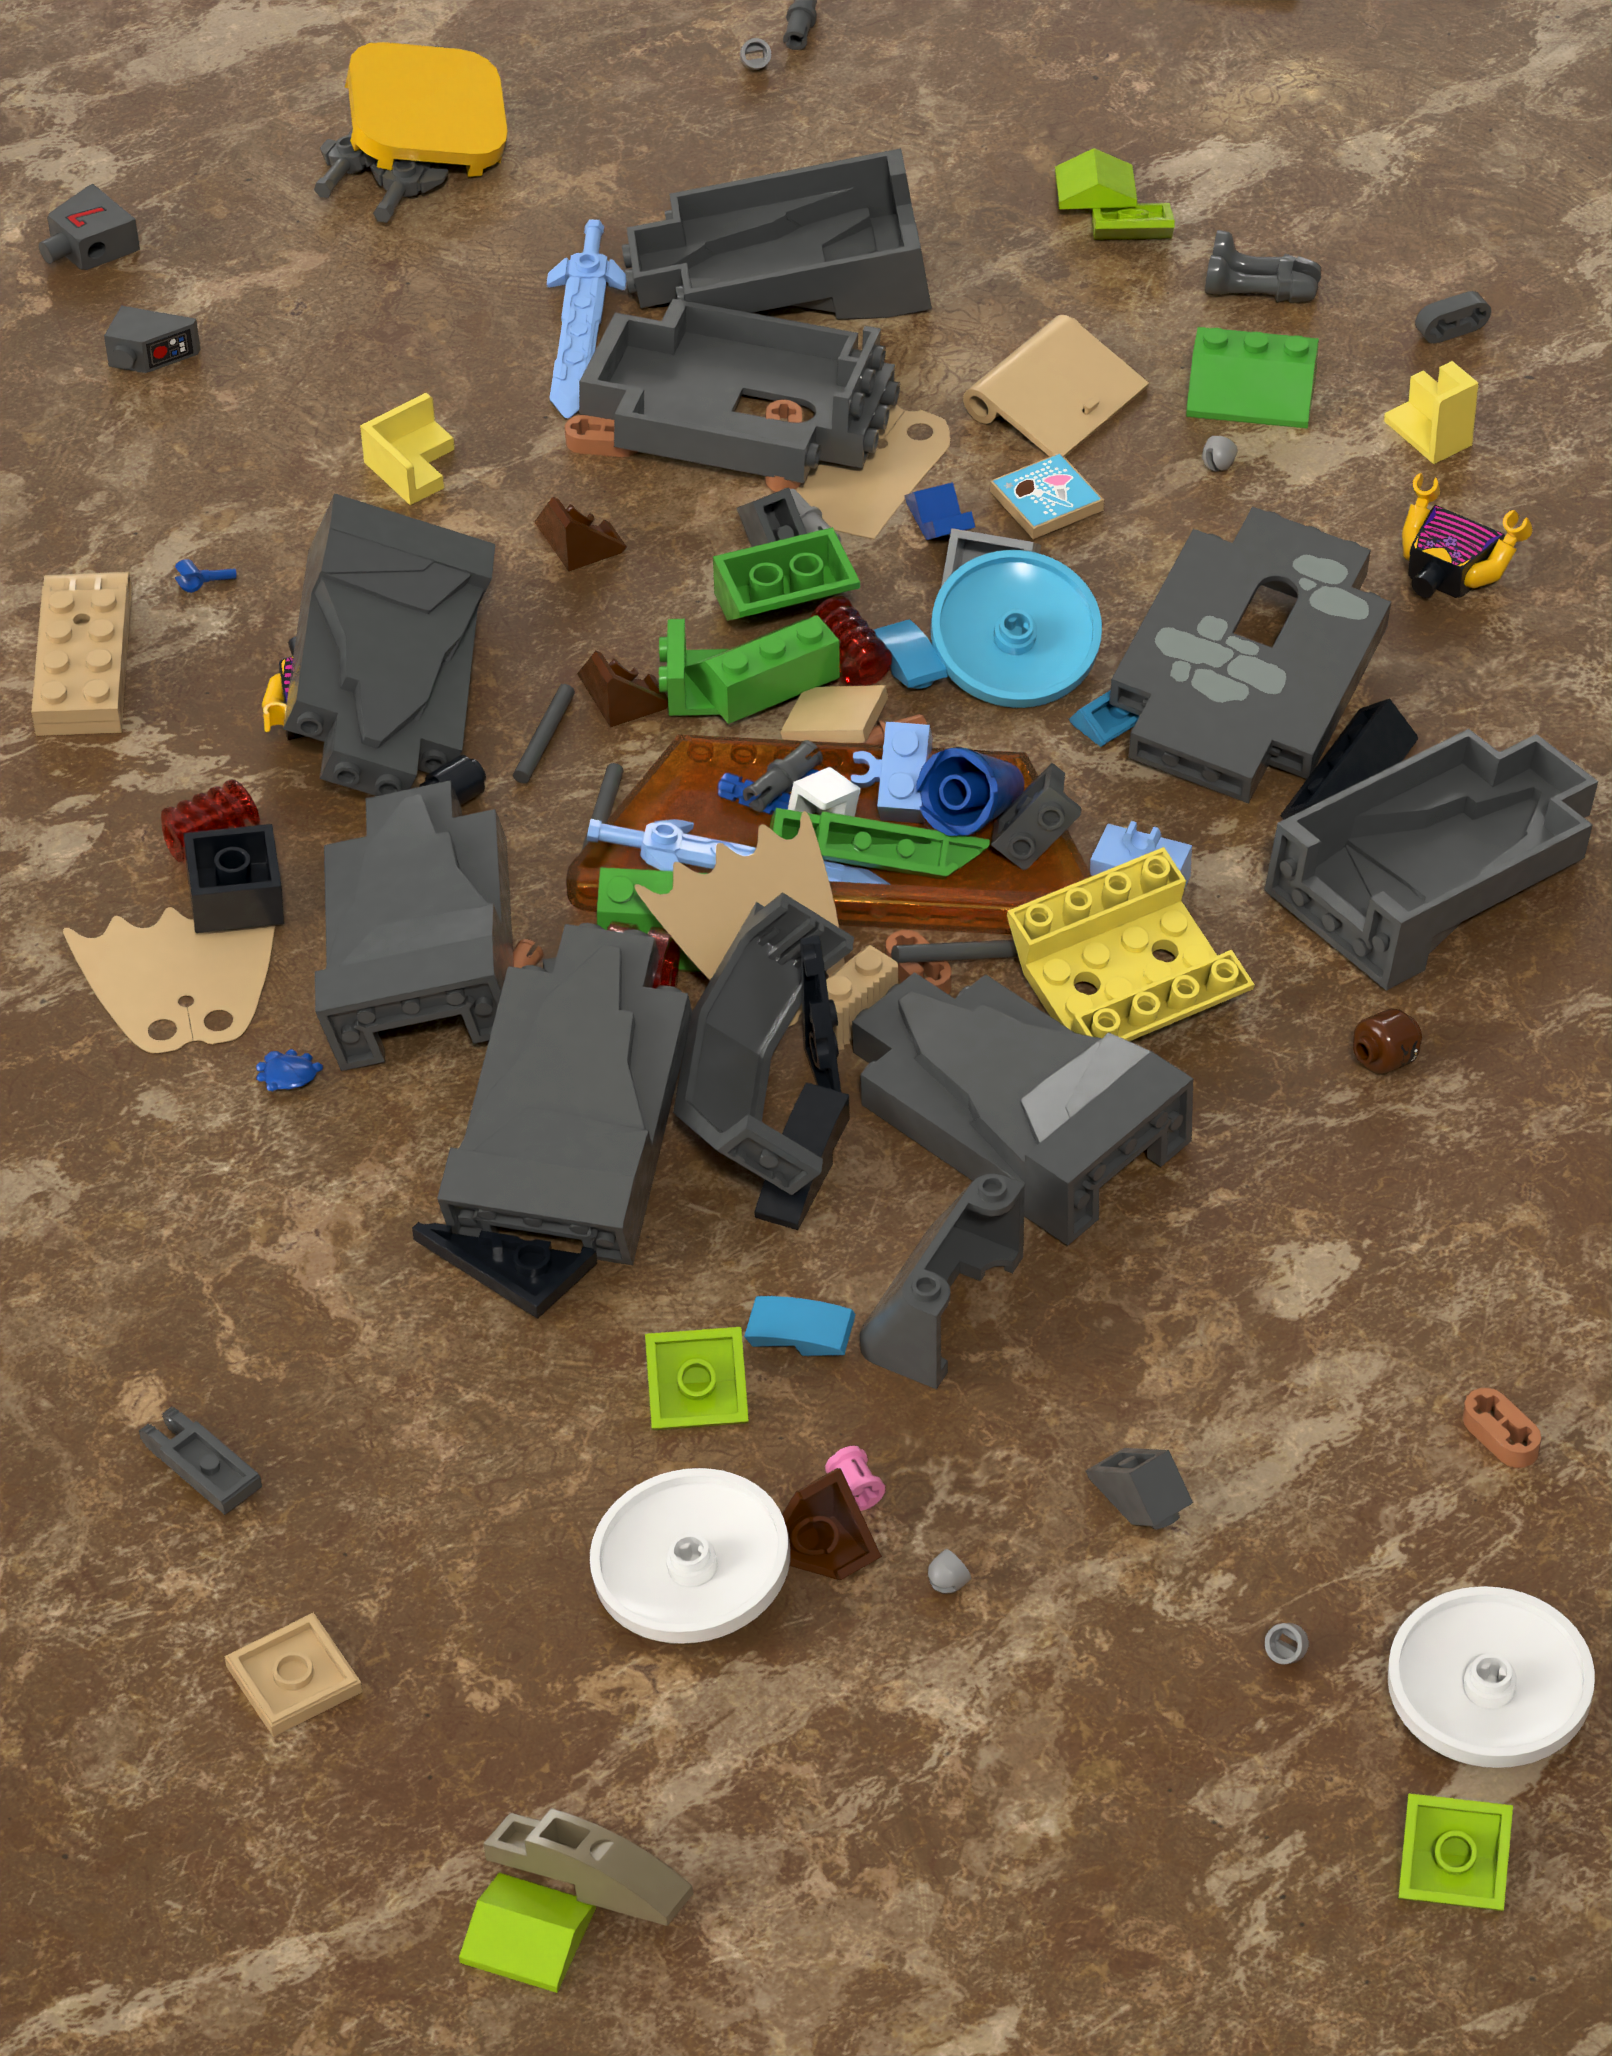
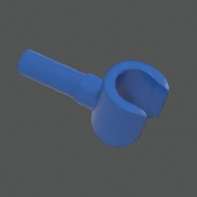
M189 559L181 560L175 566L181 575L175 577V580L183 590L190 593L200 589L204 582L236 579V569L199 570L193 561Z

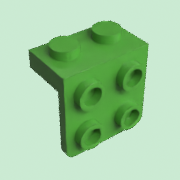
M668 619L667 637H659L660 662H667V666H659V692H668L669 716L720 715L686 674V667L728 649L686 650L685 619Z

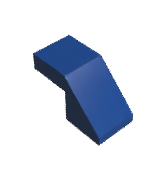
M953 482L904 495L906 504L926 540L950 535L951 528L965 531L975 528L972 511L962 514L960 512Z

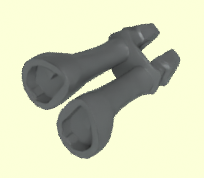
M1217 230L1213 255H1211L1208 265L1205 293L1213 295L1266 293L1275 295L1276 303L1288 300L1289 303L1309 302L1317 294L1322 270L1318 263L1300 256L1296 258L1289 254H1284L1283 257H1255L1239 253L1235 248L1232 234L1228 231Z

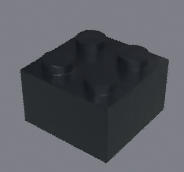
M272 824L183 833L195 933L284 924L282 886Z

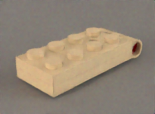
M130 572L44 576L31 710L36 736L122 733L130 609L132 603Z

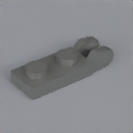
M171 1406L162 1413L163 1421L167 1428L176 1435L171 1440L157 1430L155 1426L149 1425V1423L139 1430L138 1434L149 1451L151 1450L157 1458L161 1459L224 1515L262 1487L261 1477L253 1468L199 1422L195 1421L193 1423L175 1407Z

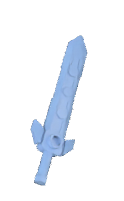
M589 219L586 223L583 252L571 255L570 260L564 258L548 273L547 287L549 288L566 285L561 316V334L550 392V401L564 418H571L579 411V381L596 350L598 330L602 320L606 282L610 287L620 290L626 289L627 280L623 270L613 259H610L609 262L607 256L599 254L601 236L604 233V225L600 220Z
M591 819L587 834V841L596 843L603 841L641 849L640 856L645 860V863L660 871H673L674 862L714 869L716 864V845L718 843H723L732 851L742 856H749L756 849V847L687 834L693 829L694 823L678 819L654 821V823L646 825L645 831L603 824L602 821ZM823 860L832 892L866 897L894 890L893 885L868 869Z

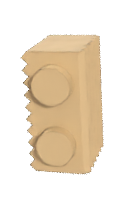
M871 945L862 949L826 979L828 997L833 999L837 1011L838 1026L833 1027V1031L837 1039L838 1050L844 1049V1045L850 1044V1040L853 1039L852 1021L855 1020L856 1016L863 1009H869L884 997L892 986L898 984V962Z

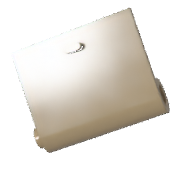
M1058 315L967 389L963 395V402L968 413L978 422L988 424L1001 415L1049 457L1057 453H1061L1066 457L1148 387L1149 382L1083 328L1076 319L1067 315Z

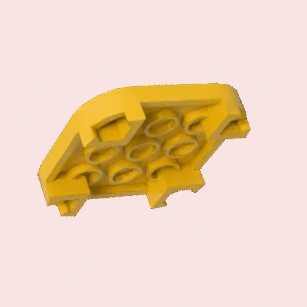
M388 42L363 45L358 47L351 55L345 88L349 90L353 127L350 141L354 151L361 149L367 155L377 159V167L392 170L394 159L466 165L468 177L482 176L484 168L492 166L497 162L501 163L508 130L501 78L497 68L488 59L475 52L462 49Z

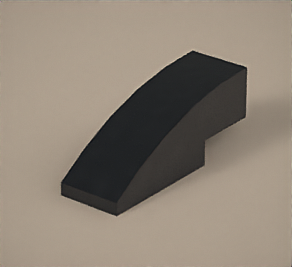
M805 1083L782 1134L823 1159L821 1174L793 1195L765 1180L754 1211L755 1218L799 1230L833 1165V1150L850 1120L849 1094Z

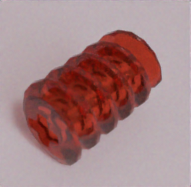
M834 596L825 600L815 609L811 617L818 615L839 639L840 674L844 681L851 686H870L880 681L889 671L892 664V654L889 649H885L883 641L877 638L875 631L869 628L867 621L860 616L850 600L844 596Z
M235 779L227 780L222 788L220 786L211 787L207 795L205 793L195 794L192 802L190 800H181L177 804V808L168 806L161 811V827L164 840L170 853L178 862H182L185 859L183 833L228 829L230 826L233 828L246 827L244 821L248 819L252 826L260 825L258 809L252 797L243 785Z

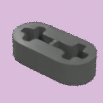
M1468 291L1425 306L1417 315L1415 326L1429 343H1440L1480 329L1489 320L1491 307L1478 292Z

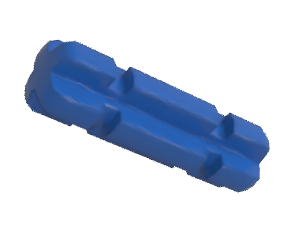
M725 773L718 783V795L733 802L737 798L739 799V804L750 807L748 804L760 796V794L757 796L753 795L749 800L745 801L743 790L755 781L746 779L744 783L742 782V777L732 773ZM783 792L782 796L779 795L761 812L772 815L776 808L788 810L791 794Z

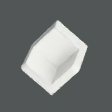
M828 767L793 782L788 810L806 811L810 814L816 812L819 815L823 811L854 817L861 788L831 767Z

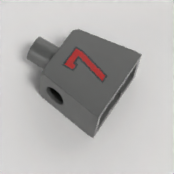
M94 184L87 186L49 213L47 219L50 237L39 243L40 253L47 263L51 264L66 257L81 270L94 268L140 250L136 219Z

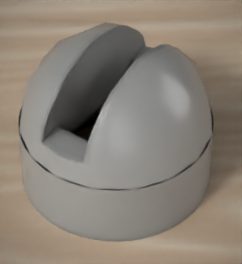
M760 38L748 40L740 50V60L750 70L762 69L771 58L770 46ZM763 51V58L746 59L745 54Z
M1223 436L1209 437L1202 453V460L1205 466L1215 472L1227 470L1233 464L1237 455V446L1230 439Z
M945 1549L934 1558L928 1568L930 1584L934 1590L942 1594L954 1593L972 1579L967 1567L948 1549Z
M1294 1623L1277 1624L1268 1631L1265 1637V1649L1268 1656L1279 1664L1298 1662L1307 1653L1309 1647L1307 1633ZM1282 1633L1298 1642L1297 1648L1279 1640Z

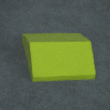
M1093 148L1055 166L1059 209L1137 207V194L1132 164Z
M1137 203V207L1092 208L1094 240L1168 239L1173 236L1175 219L1170 203Z
M741 1327L645 1334L652 1430L749 1423Z
M1408 1793L1398 1899L1504 1911L1513 1805Z
M498 1873L477 1900L459 1955V1962L558 1993L596 1910V1906L577 1901V1896Z

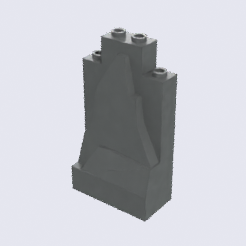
M901 148L670 193L672 210L665 211L666 220L627 227L629 244L622 245L626 268L632 267V269L625 270L629 293L637 292L640 308L670 303L672 299L748 313L790 305L835 312L837 319L888 318L932 309Z
M334 493L308 551L283 725L284 730L324 741L320 779L379 796L410 789L417 776V770L431 773L460 756L463 748L477 610L492 579L495 554L494 543Z
M1467 729L1278 822L1264 890L1387 991L1425 971L1429 954L1464 920L1584 859L1593 826L1585 817L1591 813L1599 781L1537 734L1498 752L1470 729Z
M451 780L365 798L367 836L324 845L327 966L324 970L315 971V1012L341 1071L385 1062V1048L378 1034V1031L462 1014L473 1044L489 1041L507 968L508 966L514 967L507 838L496 809L462 816V808Z
M582 923L579 926L565 924L553 973L534 965H526L522 968L508 966L465 1137L459 1149L450 1147L437 1197L446 1225L452 1226V1233L479 1237L481 1230L499 1233L500 1227L580 1239L584 1247L592 1248L597 1252V1260L633 1266L693 1015L688 993H683L672 986L653 988L660 959L655 937H649L646 933L638 930H626L624 933L609 931L592 923Z
M914 972L900 984L892 986L884 997L869 1009H863L856 1016L855 1020L852 1021L853 1053L869 1063L861 1073L862 1105L972 1181L985 1174H998L1024 1183V1216L1067 1246L1099 1220L1100 1187L1146 1149L1147 1158L1162 1167L1192 1141L1194 1082L1192 1077L1154 1052L1110 1032L1103 1038L1076 1034L986 974L973 985L963 988L954 999Z

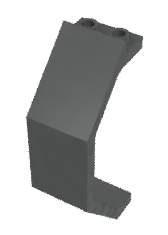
M782 892L765 907L758 902L755 903L692 1011L693 1015L682 1057L673 1113L717 1151L793 1195L821 1174L823 1159L762 1122L771 1059L778 1043L802 1003L800 939L819 935L826 972L853 950L854 937Z

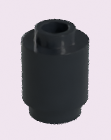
M460 755L426 775L425 782L421 783L419 787L451 780L461 806L484 792L486 774L477 760Z

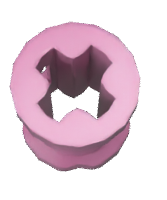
M848 1446L840 1449L828 1459L825 1471L829 1473L836 1468H841L860 1511L871 1508L882 1499L885 1493V1485L879 1477L873 1476L868 1468V1458L865 1451L858 1446Z

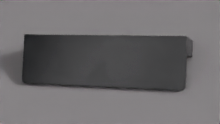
M1390 698L1358 710L1280 816L1283 820L1403 761L1417 742L1418 736Z

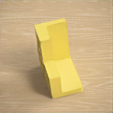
M1453 361L1439 367L1438 382L1423 370L1411 376L1409 401L1386 412L1384 422L1430 462L1435 464L1472 446L1478 382Z
M424 393L360 425L364 463L409 505L444 489L443 476L429 463L453 451L454 439L435 421L433 398L428 393Z

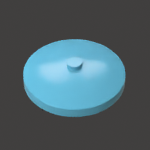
M1003 550L987 553L960 566L949 576L939 590L931 618L932 645L941 662L946 667L947 675L953 682L980 700L1012 708L1044 705L1056 701L1073 691L1091 671L1098 655L1102 636L1100 610L1094 595L1086 583L1061 562L1043 554L1023 550Z

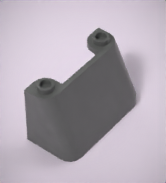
M985 1174L977 1177L928 1228L861 1328L860 1350L866 1360L937 1390L948 1373V1361L941 1357V1315L949 1304L951 1285L959 1273L981 1281L985 1276V1271L995 1266H1004L1005 1271L1013 1274L1023 1259L1024 1183L998 1174Z

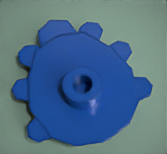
M289 1049L284 1055L278 1051H271L265 1056V1062H259L256 1065L257 1071H264L258 1073L256 1080L259 1082L266 1081L268 1091L292 1089L303 1086L313 1080L316 1073L323 1069V1065L319 1062L313 1064L311 1062L313 1058L309 1053L297 1056V1052L293 1049Z

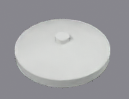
M706 1468L682 1469L660 1474L627 1491L608 1509L601 1519L593 1536L590 1549V1567L599 1599L607 1612L623 1627L633 1633L655 1641L679 1644L697 1643L720 1638L746 1626L767 1609L780 1592L790 1564V1543L783 1515L773 1499L763 1489L746 1478L730 1472Z
M1483 1586L1457 1589L1434 1597L1421 1605L1399 1628L1391 1647L1388 1665V1686L1392 1703L1407 1728L1420 1741L1436 1752L1453 1760L1481 1767L1504 1768L1526 1765L1546 1758L1560 1750L1572 1740L1583 1726L1591 1707L1595 1684L1593 1660L1589 1648L1577 1628L1562 1613L1544 1601L1523 1592L1500 1587Z

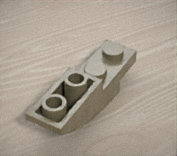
M552 1808L541 1821L509 1813L483 1844L485 1857L488 1861L574 1884L577 1901L665 1926L670 1924L694 1894L693 1887L689 1882L646 1850L597 1824Z

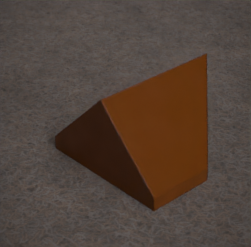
M555 497L551 498L534 521L568 572L621 554L627 548L610 522L603 520L599 526L591 525L595 520L593 514L590 513L586 517L571 504L565 509L560 500Z
M595 651L577 673L610 727L665 710L668 707V697L665 692H659V683L655 676L648 674L644 680L635 679L639 674L637 668L634 667L631 671H628L614 658L608 664L601 652Z
M836 1468L797 1490L782 1513L789 1537V1566L842 1580L882 1557L841 1468Z

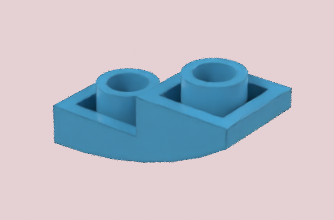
M910 619L871 630L873 646L890 659L892 675L908 688H926L931 686L933 681L948 677L947 669L938 657L932 643Z
M756 1296L744 1337L752 1347L795 1346L802 1356L845 1355L856 1314L852 1309L821 1301L793 1297Z

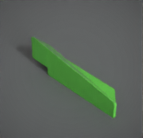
M776 808L771 817L770 829L783 839H793L798 834L803 812ZM823 811L821 815L808 813L823 860L945 880L978 855L983 854L990 844L989 839L971 836H948L936 830Z

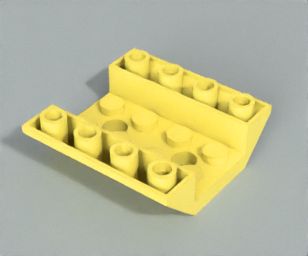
M1164 847L1015 907L1007 912L1008 922L1025 978L1050 1017L1076 1034L1103 1038L1110 1032L1127 1041H1132L1254 989L1255 984L1232 950L1217 956L1181 901L1186 880ZM1159 949L1167 950L1175 956V960L1171 962L1157 960L1152 952ZM1078 982H1089L1097 988V992L1086 995L1078 992L1074 985Z

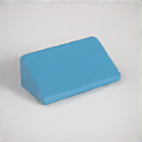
M1110 691L1079 709L1069 721L1075 728L1102 747L1133 728L1139 715L1110 705Z

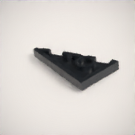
M819 935L801 938L803 1048L816 1085L841 1092L837 1064L839 1051L837 1039L833 1031V1027L838 1026V1017L834 1001L828 997L821 941Z
M418 1222L412 1227L413 1240L537 1319L597 1264V1252L589 1247L582 1246L581 1253L552 1249L551 1241L539 1239L524 1240L519 1236L481 1230L479 1237L452 1233L451 1225L438 1223L422 1224Z

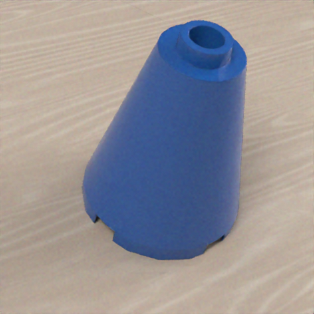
M962 747L948 748L933 754L922 766L917 780V792H920L923 806H920L923 817L934 829L948 836H966L978 832L1003 813L1024 791L1023 775L1014 764Z

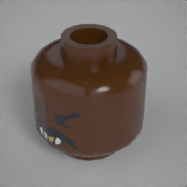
M1387 1009L1358 1023L1353 1037L1354 1054L1357 1060L1371 1072L1387 1074L1416 1060L1422 1042L1421 1029L1414 1018L1400 1009Z

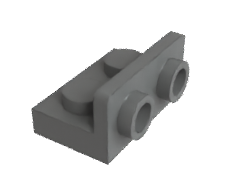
M1053 763L994 821L991 845L1022 870L1028 869L1081 815V807L1063 792L1065 772Z

